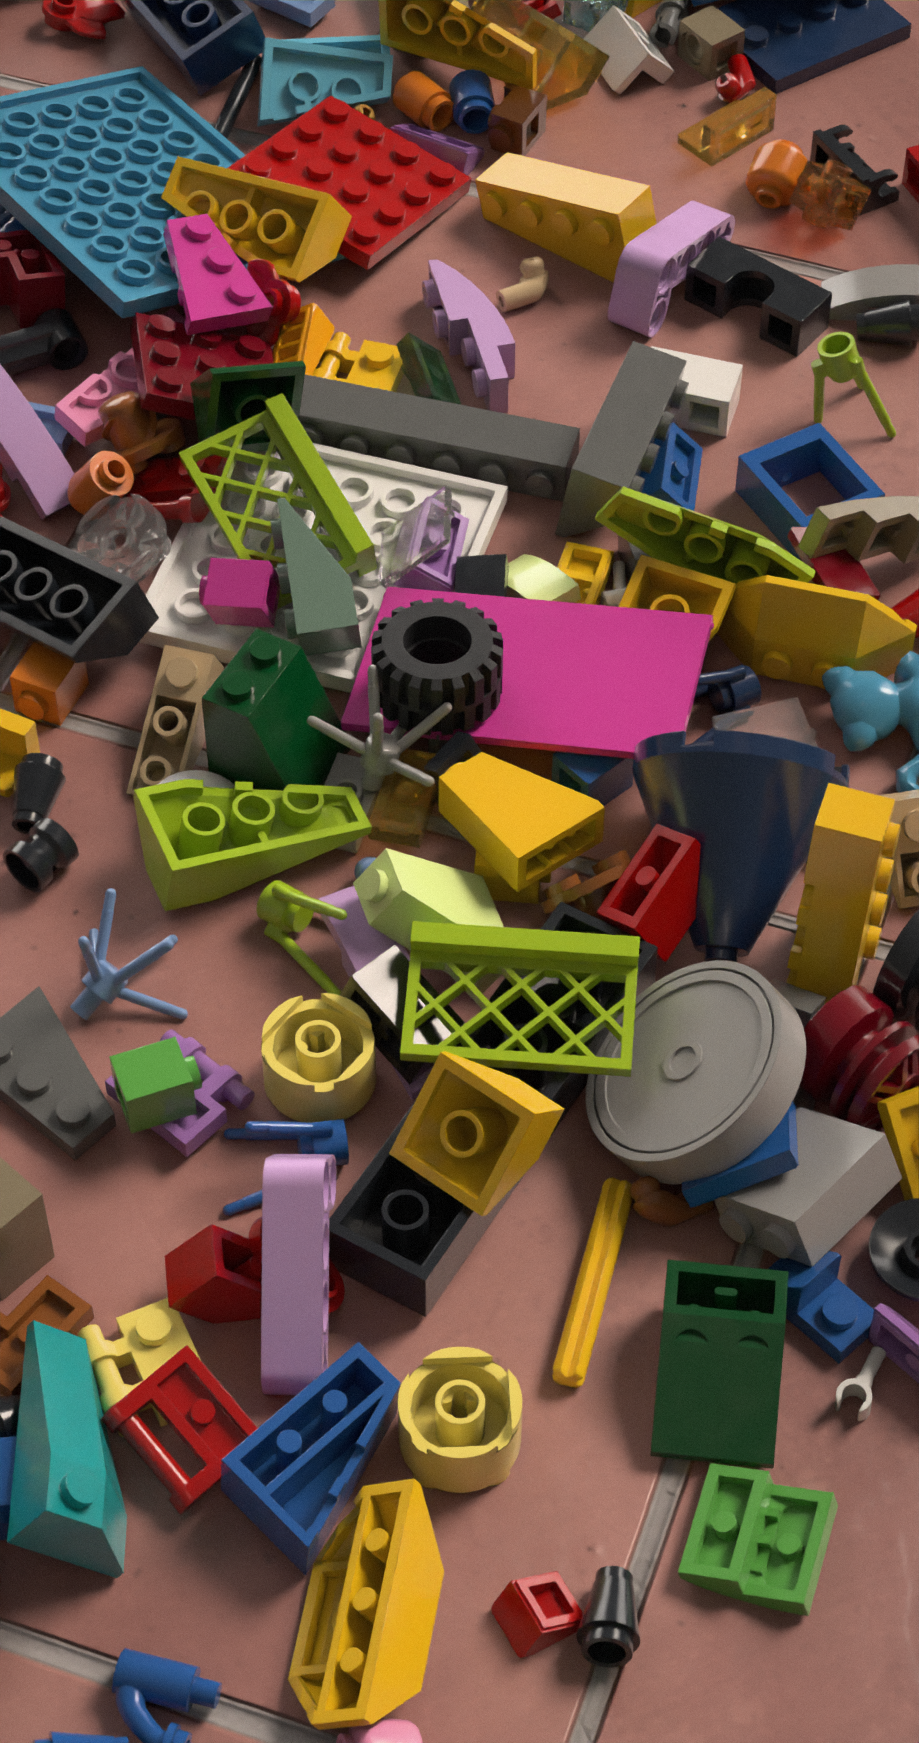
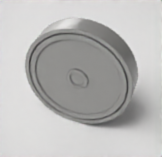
M701 962L684 967L661 978L636 997L631 1077L588 1074L586 1110L593 1132L599 1141L632 1171L641 1177L651 1176L662 1184H682V1182L715 1175L734 1166L751 1154L774 1131L788 1111L798 1091L806 1060L805 1031L798 1013L790 1002L765 977L749 966L737 962ZM623 1013L616 1019V1022L621 1027L623 1026ZM609 1032L596 1057L620 1058L621 1043Z

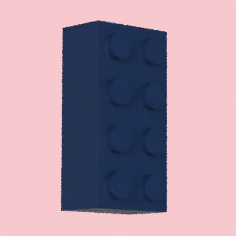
M120 0L124 8L200 95H203L262 53L265 40L264 32L254 12L243 0Z

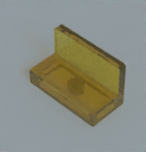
M763 87L741 101H733L680 132L677 142L713 167L774 130L777 94Z

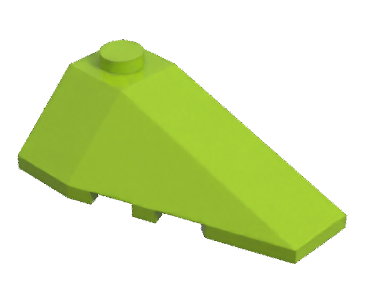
M182 779L134 789L133 795L146 872L164 911L219 899L371 833L372 825L352 787L288 784L283 791L253 789V782L235 781L234 788L203 787V780Z

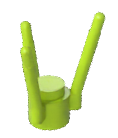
M842 331L826 335L818 343L817 351L820 358L811 362L814 374V422L816 424L823 422L825 377L828 376L837 383H844L854 379L857 387L864 390L888 437H895L896 430L866 372L863 358L859 356L853 335Z
M281 880L271 882L261 893L256 908L257 916L268 923L264 935L280 943L328 993L340 995L342 991L290 938L288 933L303 931L309 925L314 912L339 920H345L348 916L347 912L332 904L309 897Z

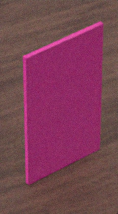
M387 586L344 715L341 717L342 730L370 733L368 667L372 665L371 647L373 632L378 631V623L383 617H392V610L399 606L408 608L410 607V602L422 600L423 603L432 602V598H444V602L453 603L454 600L466 603V608L477 607L482 610L484 618H492L497 624V632H501L503 638L502 694H500L498 707L491 709L490 717L484 722L474 721V728L463 731L460 728L455 729L454 734L457 731L470 734L478 744L633 759L635 746L640 741L663 733L686 732L710 633L714 628L713 615ZM380 708V713H381L382 715H383V708ZM383 716V732L391 734L399 724V720L389 721ZM431 732V735H423L420 738L436 739V736L440 735V740H449L454 734L442 736L441 732Z

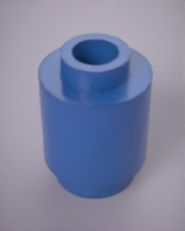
M479 70L462 71L455 75L449 84V94L452 98L451 101L454 103L453 117L457 125L465 132L471 134L482 133L488 129V118L492 108L495 106L491 80L484 72Z

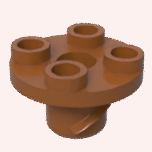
M127 391L116 394L107 399L98 410L104 425L102 437L109 442L100 447L93 456L100 451L115 452L128 462L133 475L149 466L148 458L159 452L161 454L174 452L187 443L180 420L175 417L157 420L154 411L141 409L139 393Z
M626 849L591 866L596 876L582 883L576 873L547 887L543 891L548 900L540 903L545 915L554 911L558 904L563 902L604 921L596 912L633 858L630 859Z

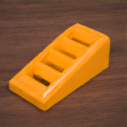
M310 303L302 306L294 321L280 327L272 352L274 363L303 361L306 365L305 374L312 376L335 329L317 304Z

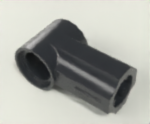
M61 308L50 309L37 318L32 327L0 336V365L9 376L47 364H51L59 370H70L79 366L88 355L87 343L71 313Z

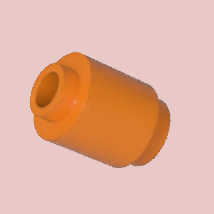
M412 71L397 81L393 93L394 106L420 127L438 132L445 129L454 118V103L451 101V95L423 72Z
M100 451L96 453L71 477L67 492L70 504L76 511L84 515H100L105 513L132 488L134 481L132 469L128 462L115 452Z

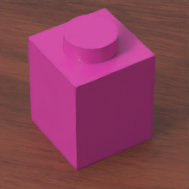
M211 558L208 575H203L200 580L199 600L215 624L274 628L280 583L278 574L271 562Z

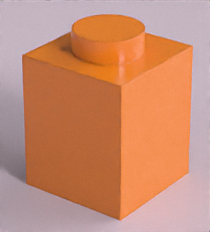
M33 642L9 677L15 711L23 713L28 718L34 720L41 719L58 726L62 725L89 685L86 662L75 663Z

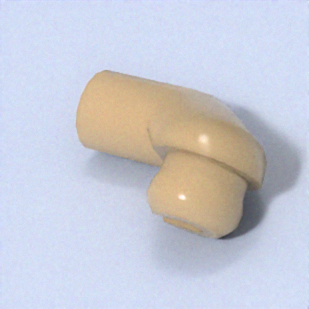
M531 257L523 260L519 266L523 275L520 277L519 283L496 292L497 302L502 312H508L534 303L542 298L549 281V271L544 269L543 259Z

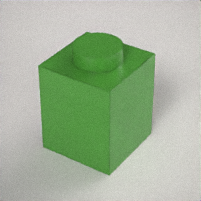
M176 1036L109 1057L114 1089L131 1134L197 1113L194 1090L203 1088L200 1072L193 1055L183 1057Z

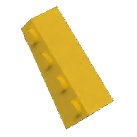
M508 152L475 179L484 219L613 283L619 258L626 245L657 224L651 188L645 184Z
M828 783L814 824L803 882L805 886L796 918L798 927L787 966L790 972L786 981L788 984L825 996L824 1004L839 992L856 985L864 958L875 959L882 933V928L879 927L881 926L888 900V895L879 893V891L887 892L895 860L887 859L885 856L893 858L901 829L900 824L891 822L895 799Z

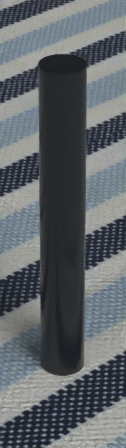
M260 55L241 68L215 123L214 128L226 139H228L261 69L262 57Z

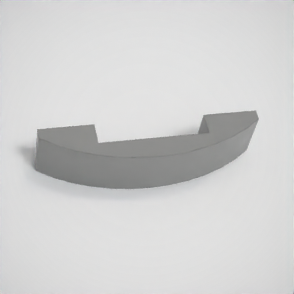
M896 264L867 267L821 281V287L832 292L829 319L856 321V313H864L868 311L869 307L880 308L909 300L910 304H919V265Z

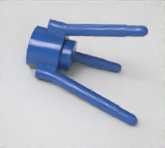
M343 1119L312 1123L248 1121L245 1124V1128H228L224 1131V1137L229 1140H297L298 1154L334 1155L336 1166L348 1165L349 1162L348 1139ZM262 1190L223 1207L224 1215L231 1216L262 1204Z

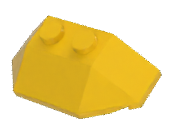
M764 575L736 583L735 592L717 634L742 664L749 666L755 674L825 689L822 676L827 670L834 667L848 666L855 671H875L884 677L894 674L901 658L909 651H913L917 625L908 619L903 620L894 610L868 594Z
M414 1478L362 1486L353 1500L356 1507L337 1525L314 1561L288 1681L299 1702L307 1712L311 1725L318 1730L372 1725L422 1690L444 1568L422 1486Z

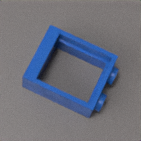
M820 422L738 456L735 491L789 553L799 560L801 559L787 535L792 527H808L813 514L806 516L781 487L821 472L843 496L845 501L885 497V493Z

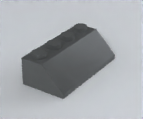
M635 341L632 342L572 467L555 532L556 535L568 537L604 527V525L595 520V516L623 486L642 492L645 478L640 477L642 471L648 474L651 473L660 450V446L656 445L655 442L657 439L665 442L675 414L669 411L671 407L680 410L687 393L689 382L682 380L687 360Z

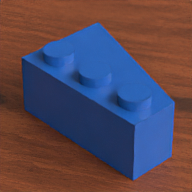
M359 1342L221 1460V1490L305 1576L397 1414L401 1382Z

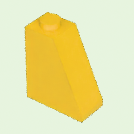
M481 752L465 762L452 765L444 774L439 776V812L516 892L521 891L603 842L605 807L598 800Z

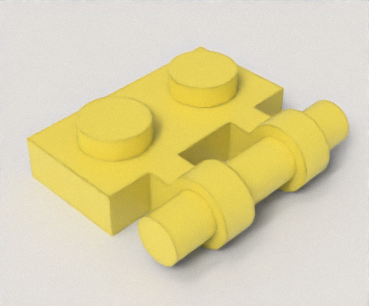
M168 1298L117 1317V1327L121 1338L113 1342L104 1339L100 1327L96 1324L85 1326L77 1333L78 1337L86 1339L94 1377L102 1393L99 1399L104 1414L186 1345L200 1359L179 1311L169 1308ZM133 1363L141 1382L131 1386L124 1384L118 1369ZM151 1403L141 1410L144 1411L152 1407L160 1427L168 1424Z

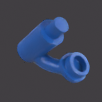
M127 1648L122 1650L118 1658L112 1681V1693L115 1694L118 1711L125 1724L142 1743L192 1742V1733L181 1730L180 1724L171 1722L167 1730L164 1731L147 1710L145 1702L184 1712H189L193 1703L215 1709L222 1691L221 1682L200 1677L199 1666Z

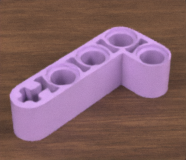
M693 200L631 240L622 251L618 261L608 308V320L650 338L654 337L665 320L672 288L686 279L687 264L718 236L730 241L735 227V217Z
M273 1154L265 1160L262 1186L261 1385L264 1395H297L328 1368L329 1211L333 1209L336 1198V1160L334 1155Z

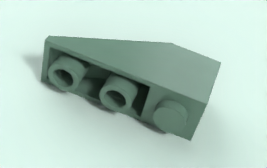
M285 498L277 499L280 518L271 519L270 522L275 550L285 549L286 563L277 564L281 594L291 593L293 608L283 609L288 639L298 638L299 646L303 648L306 656L361 648L362 644L351 578Z

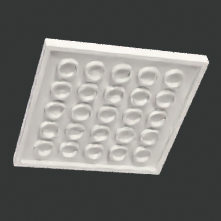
M313 443L374 544L377 563L376 570L362 577H359L356 571L348 574L352 580L362 647L307 656L322 686L351 693L383 601V595L386 592L387 586L397 587L393 585L409 518L428 496L469 519L461 556L484 555L506 505L508 486ZM258 451L253 453L265 455L267 451ZM276 451L274 458L281 459ZM237 461L230 479L254 485L261 466ZM270 469L263 487L288 493L293 478L290 473ZM298 489L297 496L304 497ZM226 490L221 507L225 511L243 515L250 496ZM259 498L252 517L266 521L279 518L278 503ZM293 507L311 529L316 517L313 511ZM210 511L200 523L186 524L183 522L146 594L159 619L139 643L164 648V645H170L214 654L219 662L227 664L256 628L299 645L298 638L288 639L283 609L293 608L292 602L277 609L274 628L215 624L204 606L200 603V580L203 575H208L211 558L237 559ZM232 524L237 533L239 526ZM321 527L319 534L326 535ZM248 528L243 545L246 549L266 553L272 534ZM325 547L337 562L341 560L335 549ZM277 549L275 556L286 558L285 549ZM455 583L451 592H455Z

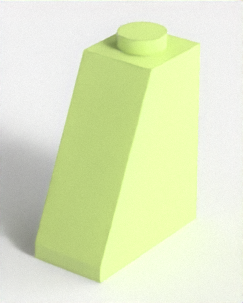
M386 848L353 882L368 924L410 951L412 921L504 927L483 876ZM461 971L465 976L469 973ZM488 973L474 985L480 992L484 993L502 974Z

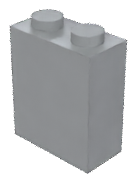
M799 1107L796 1110L799 1166L793 1170L715 1199L714 1202L720 1214V1225L733 1240L740 1243H750L771 1251L780 1258H790L813 1267L902 1177L886 1134Z

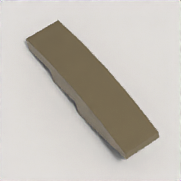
M919 496L854 499L817 507L798 547L811 559L845 549L857 561L888 552L895 555L903 564L919 560Z

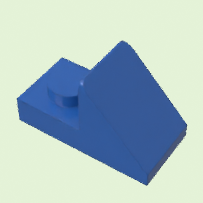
M828 1251L813 1267L790 1258L778 1259L768 1269L788 1271L786 1318L838 1364L841 1363L868 1338L874 1309L837 1278L841 1262V1255L837 1252Z

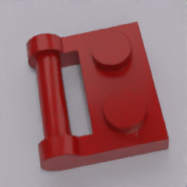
M217 455L208 456L196 462L201 472L221 477L228 458ZM180 458L147 460L149 466L139 472L125 498L118 500L111 506V519L118 528L135 527L139 522L181 519L186 524L200 523L210 511ZM209 486L212 492L215 494L217 488Z
M188 1345L183 1347L118 1401L100 1419L112 1434L117 1431L120 1432L172 1494L168 1501L180 1515L221 1481V1460L258 1429ZM149 1403L153 1405L204 1466L192 1478L187 1475L137 1415Z

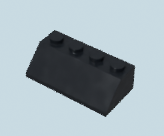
M0 516V625L75 663L128 655L159 619L136 580Z

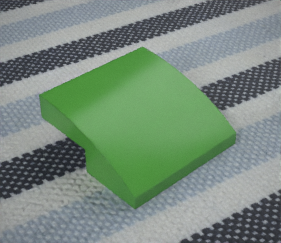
M710 1463L678 1569L680 1578L699 1587L734 1599L774 1610L809 1616L838 1508L834 1493L776 1485L773 1483L769 1471Z

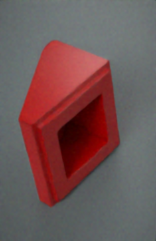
M558 1571L511 1580L491 1607L492 1614L519 1658L534 1655L576 1633L583 1616L582 1610Z

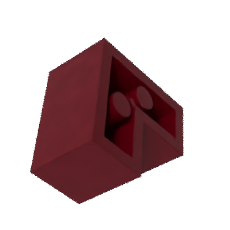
M28 230L0 232V306H10L20 329L34 326L37 318L50 309H65V274L56 256Z

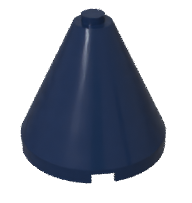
M714 730L713 741L686 745L685 731L669 732L648 737L635 746L632 774L651 828L653 829L656 824L696 838L701 844L696 918L688 929L694 949L705 954L704 961L737 962L738 957L750 954L808 860L814 824L828 783L849 788L850 767L848 764H842L841 773L834 770L835 754L807 743L765 734Z

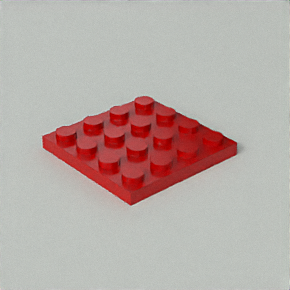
M332 95L228 167V169L329 193L352 216L338 253L366 270H369L469 192L472 180L471 177L457 170L453 165L440 160L420 148L416 143L406 140L384 127L380 122L372 120Z

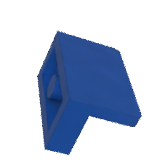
M673 422L665 442L658 439L655 442L656 445L660 446V450L651 473L648 474L642 471L640 477L645 478L641 493L694 511L703 448Z

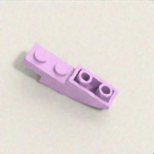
M438 259L429 260L428 280L422 281V295L425 307H433L434 310L432 311V322L436 338H444L449 356L462 354L465 366L473 367L472 383L477 398H484L487 409L507 413L509 379L515 378V341L506 322L486 295L470 280Z

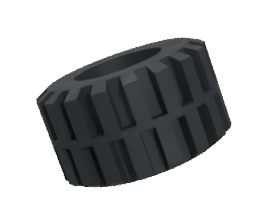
M432 598V602L423 603L422 600L410 602V607L408 608L399 606L391 611L392 617H383L378 623V631L373 632L371 662L378 668L380 708H383V716L389 721L399 720V727L409 731L443 703L449 702L452 705V710L424 734L431 735V732H441L442 736L454 734V730L459 728L467 731L474 728V721L484 722L490 717L491 709L498 707L500 694H502L503 638L501 632H497V624L492 618H484L482 610L477 607L466 608V603L454 600L453 603L444 602V598Z

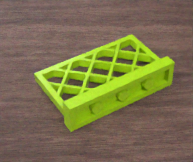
M283 393L265 401L266 411L179 452L183 466L237 559L270 561L275 568H277V564L286 563V558L275 556L276 550L273 536L266 553L246 549L243 545L248 528L272 534L270 521L252 517L259 498L277 502V499L285 498L293 507L313 511L316 517L311 531L325 547L336 550L341 558L338 563L347 574L356 571L359 577H362L377 569L374 544ZM264 429L270 439L265 455L241 450L245 438ZM276 451L281 459L274 458ZM212 454L228 458L221 477L201 472L196 462ZM237 461L261 466L254 485L230 479ZM270 469L291 474L293 480L288 493L263 487ZM209 486L217 488L215 494L212 492ZM298 489L304 497L297 496ZM226 490L250 496L243 515L222 509L221 502ZM232 524L239 526L237 533ZM321 527L326 535L319 534ZM280 590L277 609L292 602L291 593L281 594Z
M412 921L411 952L400 1059L402 1061L435 1063L440 1052L446 1051L486 1067L631 1077L640 937ZM421 969L446 970L456 983L434 999L420 984ZM461 971L469 973L465 976ZM488 973L502 974L513 985L510 990L493 1003L474 985ZM544 977L559 978L570 990L550 1007L531 989ZM576 980H584V981H582V982L579 984ZM601 981L625 983L624 998L607 1011L588 993L589 990ZM465 991L481 1007L482 1011L460 1027L443 1007ZM522 995L540 1015L517 1031L500 1011ZM419 998L426 1006L417 1012ZM579 999L597 1019L575 1035L557 1015ZM623 1013V1026L621 1027L614 1019ZM433 1015L452 1033L438 1045L414 1044L415 1029ZM492 1019L509 1039L496 1049L480 1048L469 1035ZM549 1023L566 1043L554 1053H539L526 1039ZM606 1027L621 1043L620 1058L596 1057L584 1043ZM461 1043L464 1047H455V1046H456L457 1044ZM516 1047H518L521 1051H512V1050L515 1049ZM576 1051V1053H577L578 1055H570V1054H571L572 1052Z

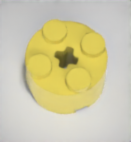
M321 993V999L303 1001V995L283 1002L273 1010L265 1021L261 1042L264 1087L267 1097L281 1113L299 1122L312 1123L338 1119L344 1120L357 1113L366 1105L376 1085V1049L372 1024L367 1013L358 1004L337 994Z
M449 1347L435 1351L423 1358V1364L414 1370L410 1376L409 1373L401 1383L398 1394L399 1446L403 1459L412 1471L414 1479L425 1488H436L454 1493L481 1490L488 1486L499 1485L507 1479L510 1469L517 1459L521 1445L522 1393L516 1377L509 1369L507 1373L501 1366L493 1362L492 1355L476 1348Z

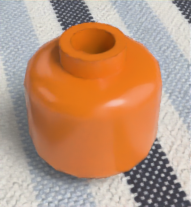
M778 139L765 143L756 150L745 179L747 189L763 207L773 209L779 206H789L796 202L800 196L809 172L808 160L801 148L791 141Z

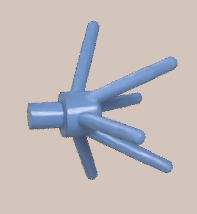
M113 888L107 889L99 931L96 928H92L88 933L89 939L86 936H81L78 939L81 953L89 971L81 979L86 988L71 1004V1009L83 1019L88 1020L103 1000L112 1004L116 997L178 1019H186L188 1016L187 1010L125 988L130 977L173 949L174 945L178 942L176 935H169L120 970L106 960L116 900V891Z

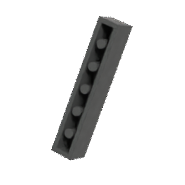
M305 374L299 421L312 443L508 486V491L564 501L571 470L579 455L580 428Z

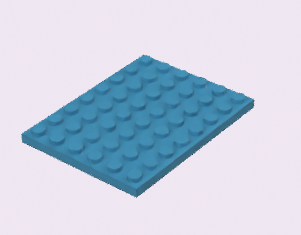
M143 66L0 96V204L121 318L133 317L135 312L144 313L178 304L177 275L172 272L163 234L167 220L186 216L161 198L176 159L179 156L228 168L244 157L245 154ZM337 253L336 258L331 262L345 259V256ZM237 255L247 270L248 262Z

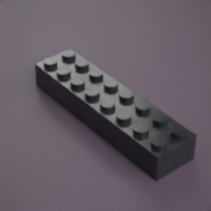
M563 902L558 904L540 929L634 936ZM640 939L636 997L655 983L658 947ZM544 977L531 987L548 1007L570 991L559 978ZM504 978L489 1001L493 1003L510 990L513 985ZM576 980V981L580 984V983H581L582 981H584V980ZM601 981L589 990L588 993L607 1011L624 998L625 983ZM522 995L500 1011L517 1031L540 1015ZM579 999L557 1015L575 1035L597 1019ZM492 1019L469 1035L483 1049H496L509 1039ZM549 1023L526 1039L539 1053H554L566 1043ZM604 1027L586 1041L584 1045L596 1056L610 1031ZM459 1043V1044H457L455 1047H464V1046H463L461 1043ZM516 1047V1048L513 1049L512 1051H521V1050H520L518 1047ZM574 1051V1052H572L570 1055H578V1054L576 1053V1051ZM489 1067L520 1079L564 1108L552 1134L579 1097L588 1080V1074ZM412 1105L329 1218V1258L339 1272L427 1317L521 1179L486 1216H480L390 1155L389 1152L413 1107Z

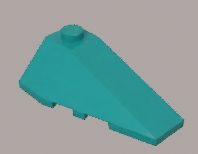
M33 1320L27 1325L7 1543L118 1578L124 1573L127 1514L106 1425L100 1420L103 1416V1411L86 1339Z

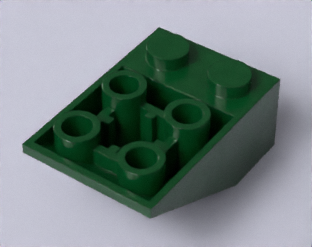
M668 1259L650 1456L773 1469L786 1324L788 1271Z

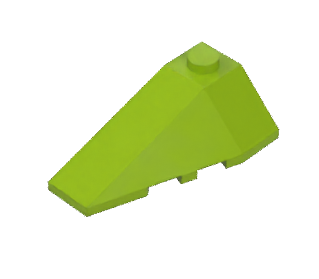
M624 486L595 516L596 521L652 558L735 584L742 580L764 575L808 583L814 577L816 571L758 533Z

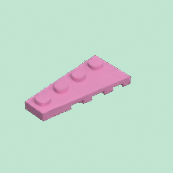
M173 307L164 314V316L171 318L173 321L185 322V318ZM133 347L126 353L119 351L109 360L106 370L100 375L92 374L56 404L55 420L84 447L103 438L102 430L104 425L98 410L107 399L127 391L139 393Z

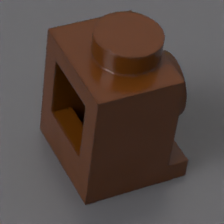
M508 82L504 87V100L492 108L488 118V128L490 131L487 138L491 149L505 154L508 152L525 156L546 131L547 95Z

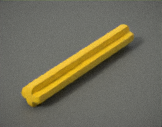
M612 1177L605 1180L602 1186L553 1365L552 1377L559 1385L578 1388L584 1384L633 1200L630 1195L632 1184L627 1180L620 1181Z

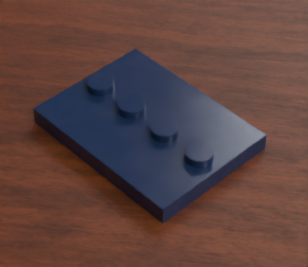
M736 0L717 8L745 30L743 55L748 59L753 76L774 94L783 92L910 38L912 26L907 19L884 0Z

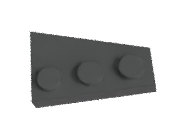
M38 986L0 1017V1100L76 1161L116 1126L115 1114L40 986Z

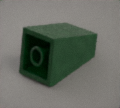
M257 628L201 698L208 770L226 778L234 785L235 781L253 782V789L283 791L288 784L324 786L337 753L347 754L351 749L309 726L307 723L309 716H315L346 733L345 730H342L341 721L303 648Z

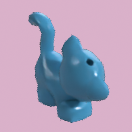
M909 651L901 658L896 667L894 682L875 671H855L848 666L834 667L827 670L822 676V682L826 691L831 695L830 707L835 722L843 732L844 745L849 751H862L872 746L875 741L887 738L896 729L898 724L903 726L909 732L918 754L914 759L896 770V790L898 792L918 790L919 786L916 784V779L919 777V654Z

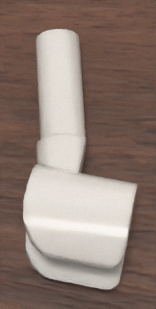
M616 561L613 563V590L601 593V605L619 606L627 588L624 562Z
M878 1346L873 1347L859 1375L856 1378L841 1382L835 1396L836 1411H839L844 1398L857 1396L864 1402L858 1412L857 1420H865L870 1415L873 1397L871 1391L872 1381L886 1356L884 1349Z

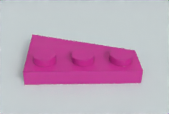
M202 214L167 220L163 235L172 272L177 275L179 289L177 295L179 304L184 306L186 319L184 325L186 334L192 335L268 321L272 305L209 215Z

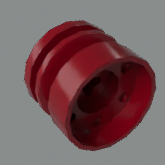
M853 985L839 992L824 1004L805 1026L806 1060L799 1088L816 1102H826L831 1099L829 1109L835 1118L882 1132L884 1127L877 1107L878 1102L919 1086V1035H917L914 1026L907 1021H898L892 1024L894 1015L891 1008L865 987Z

